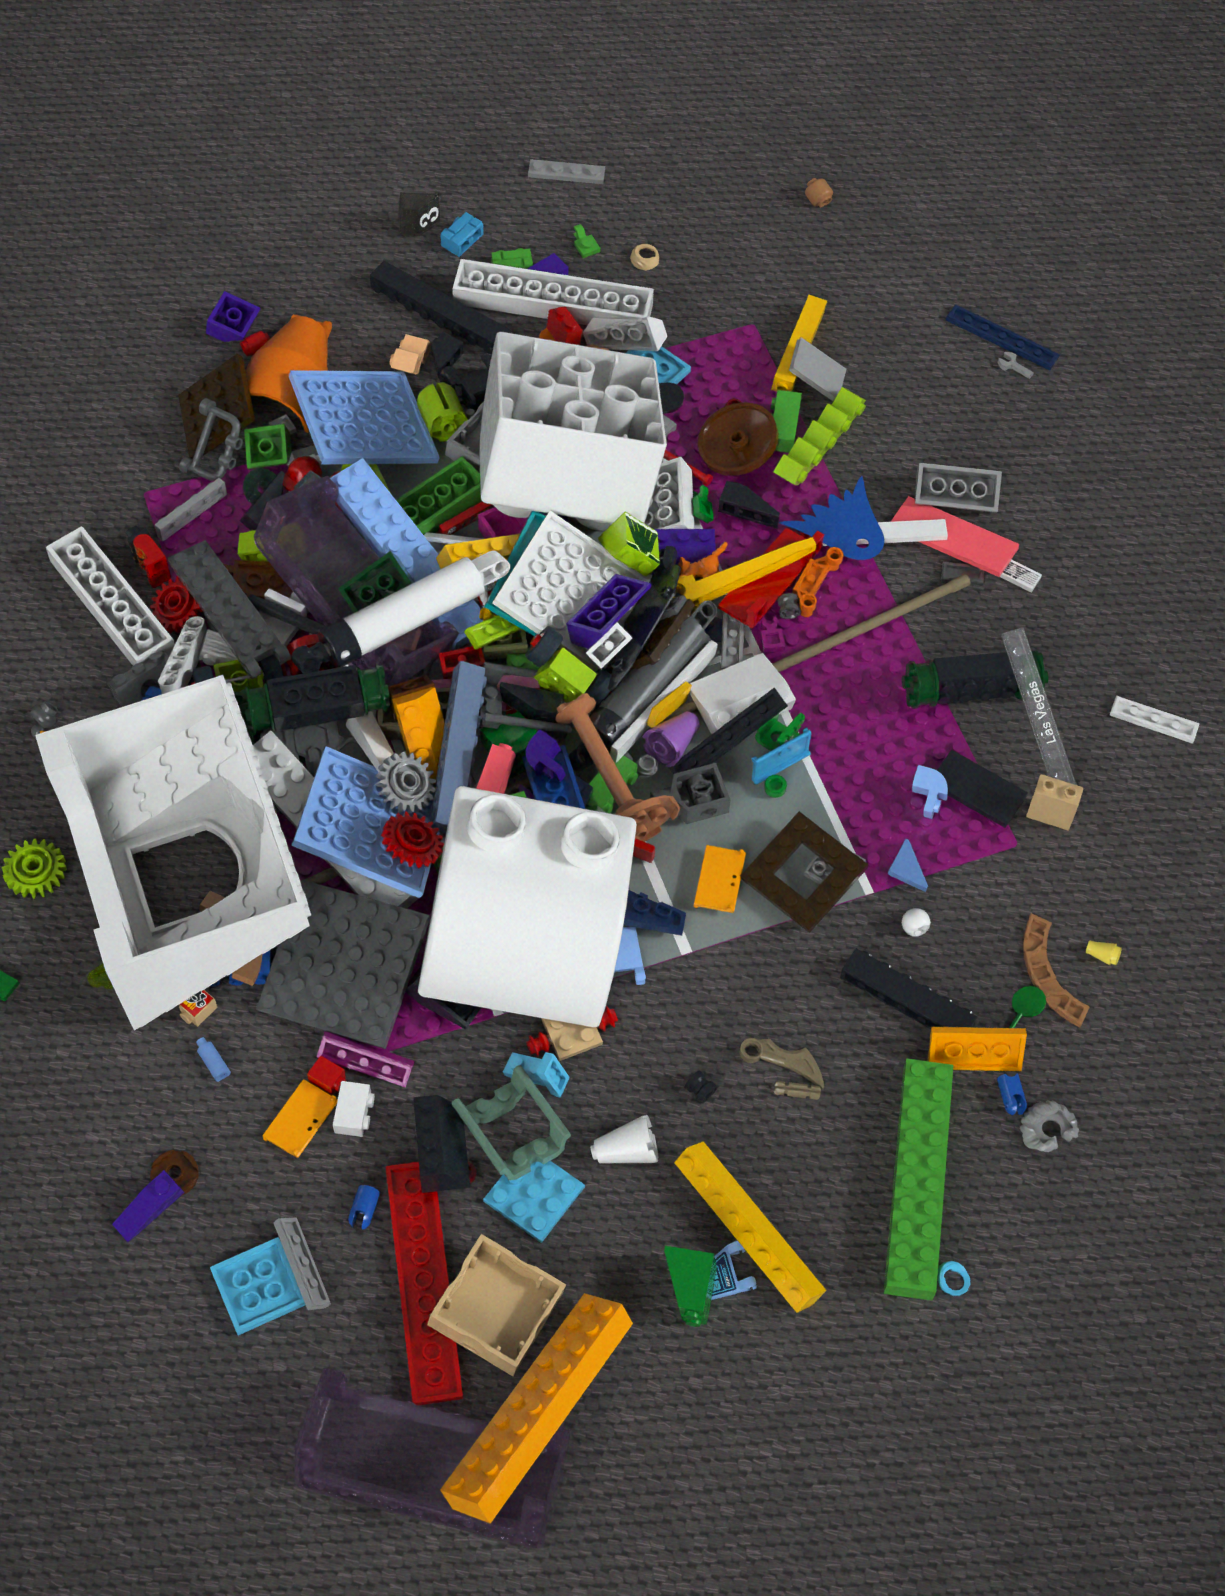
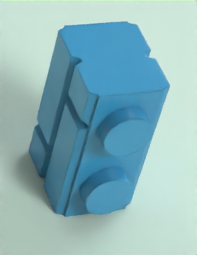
M467 212L461 217H457L449 228H445L441 232V246L460 257L484 234L482 221L474 218Z

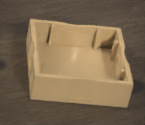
M481 1234L463 1262L459 1275L448 1286L432 1311L427 1325L509 1375L514 1376L562 1296L566 1284L538 1267L521 1261L511 1251Z

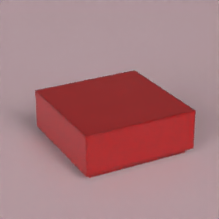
M635 839L633 856L652 863L655 857V846Z

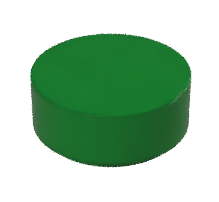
M771 775L765 780L764 790L770 797H781L786 792L787 782L780 775Z

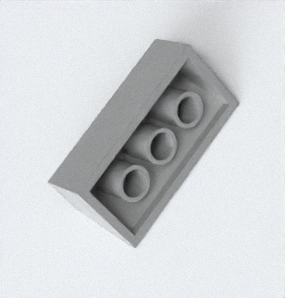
M919 463L915 486V504L997 513L1002 471Z

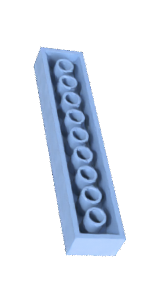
M363 458L328 479V493L379 558L389 551L397 555L414 582L440 570L436 559L438 556L436 550ZM472 599L429 622L439 632L449 648L457 650L470 642L464 631L471 626L483 622V619L479 618L480 606Z

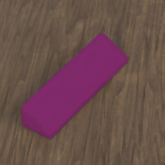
M328 1031L323 1035L317 1058L321 1055L335 1064L405 1088L415 1061Z

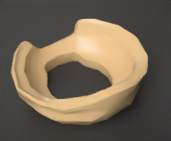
M640 244L632 250L630 259L634 267L646 271L653 269L659 264V253L652 245ZM645 248L655 252V257L643 258L640 256L639 251Z

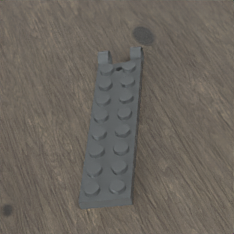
M206 540L167 558L172 569L251 679L262 674L257 662L273 654L279 664L291 660L286 646L281 644Z

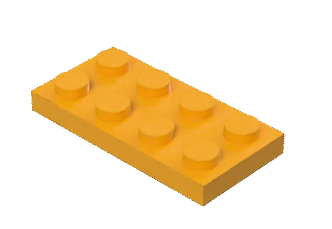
M931 1027L927 1061L954 1065L953 1070L1022 1071L1027 1037L1026 1028Z

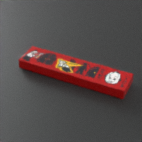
M482 501L440 524L437 534L451 535L477 521L478 514L495 506Z

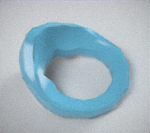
M947 1261L939 1265L937 1279L941 1289L952 1296H960L966 1293L970 1286V1277L964 1266L955 1261ZM946 1271L957 1272L963 1277L964 1285L960 1290H952L948 1287L944 1278Z

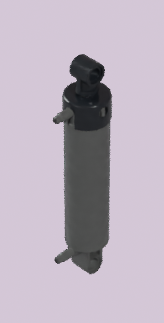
M707 600L692 609L689 618L680 626V631L670 640L671 644L660 655V660L654 665L649 664L640 669L629 670L616 688L589 715L609 754L614 742L677 677L699 649L711 641L710 636L705 633L704 629L717 614V608L713 602ZM718 646L715 655H719L721 653V650L718 648ZM583 741L569 754L571 765L576 771H582L594 764ZM628 751L623 755L628 759L633 760V757L630 756ZM580 754L584 756L585 761L582 760Z

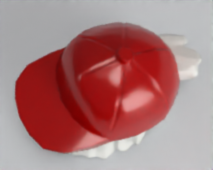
M315 454L298 457L290 463L283 481V487L288 490V494H292L293 497L298 496L300 499L302 497L306 499L313 496L315 491H318L322 477L319 455L315 456Z

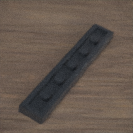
M775 688L771 689L681 757L669 769L673 774L712 764L788 707V705Z

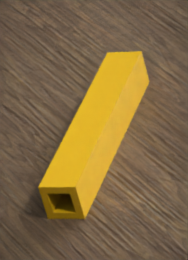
M808 295L775 374L771 390L776 392L778 390L792 392L798 377L791 373L789 368L796 342L802 337L812 344L823 317L827 300Z

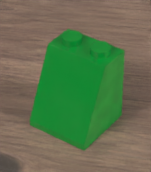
M519 711L514 714L506 715L511 717L525 718ZM501 724L497 729L483 727L480 729V738L488 753L492 744L499 746L500 743L512 747L516 758L509 777L510 779L526 771L522 757L526 756L527 744L537 733V730Z
M665 1246L664 1252L682 1320L686 1321L687 1325L693 1327H700V1324L707 1325L717 1270L714 1253Z

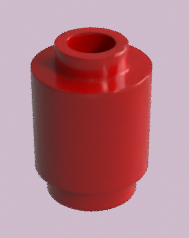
M260 330L245 337L244 341L240 342V345L247 357L253 356L270 337L266 332L263 333Z

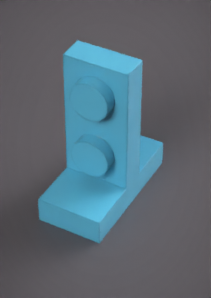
M512 1052L503 1070L505 1076L511 1078L514 1068L521 1065L534 1084L546 1086L551 1095L561 1097L570 1077L554 1054L545 1052L543 1058L539 1059Z

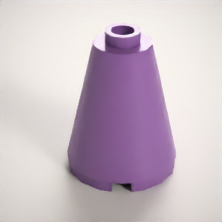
M686 711L648 729L643 735V738H645L643 746L647 754L653 756L658 764L660 762L667 764L664 767L674 766L680 760L700 727L698 717L694 713Z

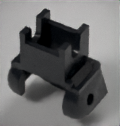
M490 353L481 355V359L487 369L473 370L457 376L454 368L450 365L442 369L440 373V382L450 385L455 390L460 403H464L467 409H473L475 413L485 399L492 357Z

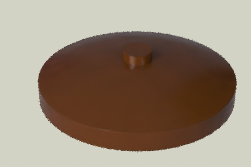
M747 402L731 404L719 409L706 420L698 436V450L703 462L712 471L727 476L743 475L756 470L772 456L778 443V427L771 413L760 405Z

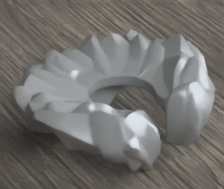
M1053 1100L1039 1101V1103L1033 1104L1021 1119L1022 1125L1020 1130L1023 1133V1142L1031 1149L1050 1152L1058 1148L1057 1137L1051 1138L1045 1135L1042 1130V1125L1046 1121L1056 1122L1060 1126L1061 1137L1066 1141L1070 1142L1072 1138L1078 1137L1079 1128L1077 1127L1075 1115L1070 1113L1064 1105L1058 1104Z

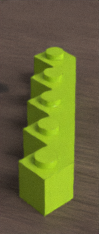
M842 387L833 403L826 405L818 421H812L804 437H798L788 455L783 454L773 472L793 485L803 483L812 468L820 463L824 454L834 447L841 434L849 429L855 417L862 414L866 407L864 405L866 400Z

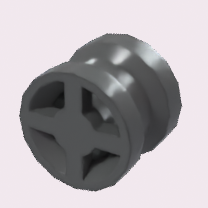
M787 593L778 598V605L781 607L779 613L782 618L793 619L801 614V609L798 605L799 597L796 594Z

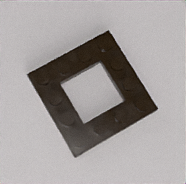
M687 599L677 615L659 620L654 628L656 630L646 646L643 647L629 670L640 669L649 664L654 665L660 660L662 652L671 644L670 640L680 631L682 623L691 615L690 612L695 606L691 599ZM616 655L605 668L610 674H612Z
M799 811L740 876L744 882L810 933L867 870L868 864ZM801 844L834 868L807 900L774 875Z

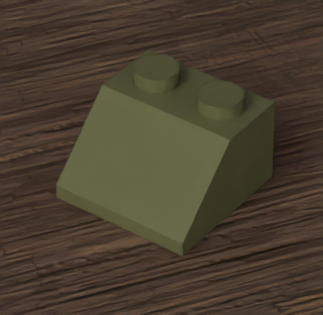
M521 629L483 646L484 659L496 661L507 658V654H526L528 646L525 630Z

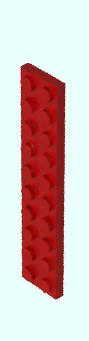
M419 1162L385 1166L413 1406L463 1399L457 1344L452 1339L427 1325L432 1311L449 1286L438 1192L422 1193Z

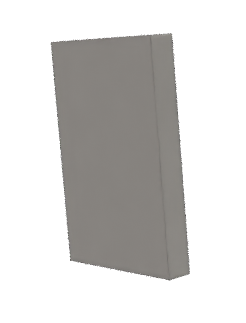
M801 337L796 342L789 371L834 401L842 388L846 368Z

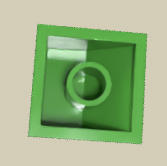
M285 424L244 429L248 469L289 463L292 453L291 435Z

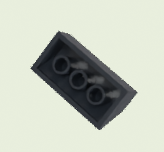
M439 1095L413 1097L422 1193L470 1188L464 1121L452 1106V1101Z

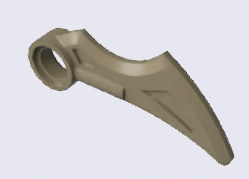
M748 1038L742 1042L739 1054L743 1061L755 1063L762 1059L790 1069L802 1075L816 1086H820L821 1089H824L825 1086L820 1069L806 1047L797 1051H787L775 1045L771 1039L757 1040L755 1038ZM753 1046L757 1049L758 1053L755 1056H749L745 1052V1048Z

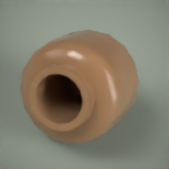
M813 178L807 183L808 187L805 190V195L813 206L821 208L832 201L833 190L825 179Z

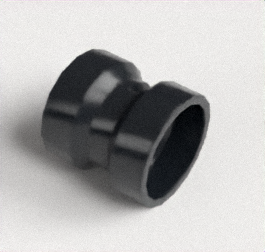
M699 1070L689 1078L684 1088L690 1093H694L696 1099L703 1104L715 1093L718 1086L713 1081H708L706 1075Z

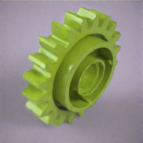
M35 838L31 845L25 840L24 847L16 844V852L8 851L11 858H4L6 866L2 867L4 873L2 876L4 881L7 882L8 888H13L16 895L21 892L23 898H26L31 893L32 898L35 899L36 894L39 892L42 897H45V890L53 893L52 885L60 886L58 879H65L63 871L67 870L66 861L60 848L55 849L54 843H50L47 846L46 840L43 839L38 844Z

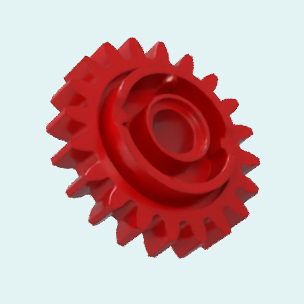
M177 576L175 582L169 579L167 586L163 583L161 584L163 590L155 591L158 597L152 598L155 604L150 606L153 610V615L169 633L173 631L180 633L181 627H184L189 618L199 616L198 613L203 612Z
M399 812L395 817L390 816L381 834L384 838L382 844L388 845L386 852L393 851L392 858L399 857L401 864L407 861L409 867L413 863L418 868H421L422 864L429 867L430 863L434 864L440 857L444 843L441 842L443 836L437 835L439 828H432V821L426 823L425 816L419 819L416 813L412 817H410L408 812H405L403 816Z

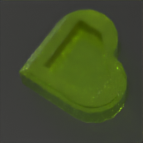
M104 964L89 972L87 980L92 987L114 988L105 971Z

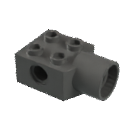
M716 763L676 773L673 776L671 787L650 792V798L663 795L673 796L680 807L677 817L686 824L729 813L730 797Z

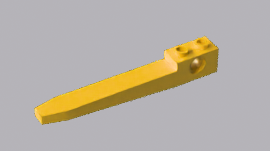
M813 537L798 541L698 581H695L693 574L681 576L678 579L675 592L684 595L686 599H691L695 604L693 608H695L704 601H712L801 559L816 550V543Z

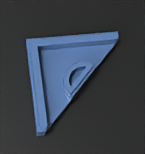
M905 839L888 871V875L926 892L928 888L927 882L910 841Z

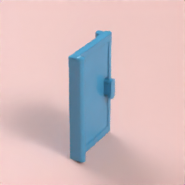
M805 728L801 735L759 758L756 756L752 757L751 759L754 762L752 781L754 784L761 783L769 776L775 775L811 755L809 751L811 731Z

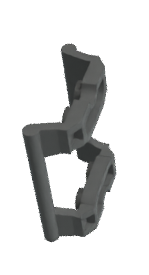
M483 663L485 668L484 676L487 677V681L481 695L484 697V706L479 709L478 715L481 716V727L497 729L499 725L505 724L545 730L550 737L566 739L568 734H571L572 725H561L553 722L502 715V698L500 691L497 689V684L503 674L533 678L538 670Z

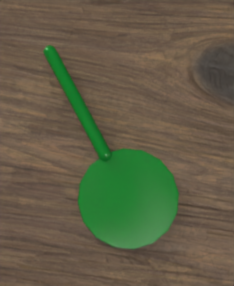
M1026 986L1019 989L1013 995L1012 1007L1017 1016L1009 1028H1015L1022 1016L1034 1017L1044 1010L1046 996L1038 987Z

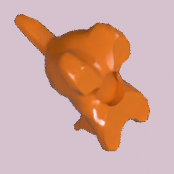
M722 543L710 555L693 563L680 557V562L678 563V566L681 567L679 577L693 574L694 579L698 577L703 579L720 572L718 556L725 551L728 543Z

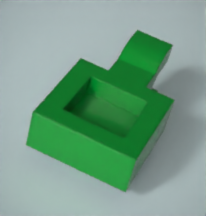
M702 485L700 486L699 493L693 490V514L696 518L708 524L714 520L712 503L708 501V488Z

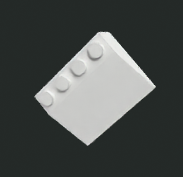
M682 457L661 463L644 523L652 529H694L692 470Z
M763 653L690 683L692 687L689 693L711 735L773 688L778 691L788 705L779 714L791 710L796 701L786 680Z

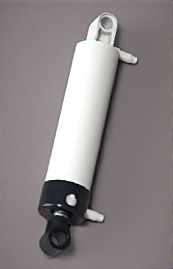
M489 551L473 560L464 557L343 619H338L319 629V642L310 648L307 646L296 648L291 656L292 662L303 674L316 672L320 669L321 664L329 661L336 668L349 666V663L361 658L364 654L480 596V600L485 606L489 598L487 585L504 577L510 570V564L497 551Z

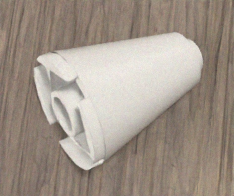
M648 1115L641 1116L595 1139L594 1145L590 1146L593 1159H598L599 1163L658 1162L659 1156L655 1135L652 1134L651 1129H648L652 1127Z

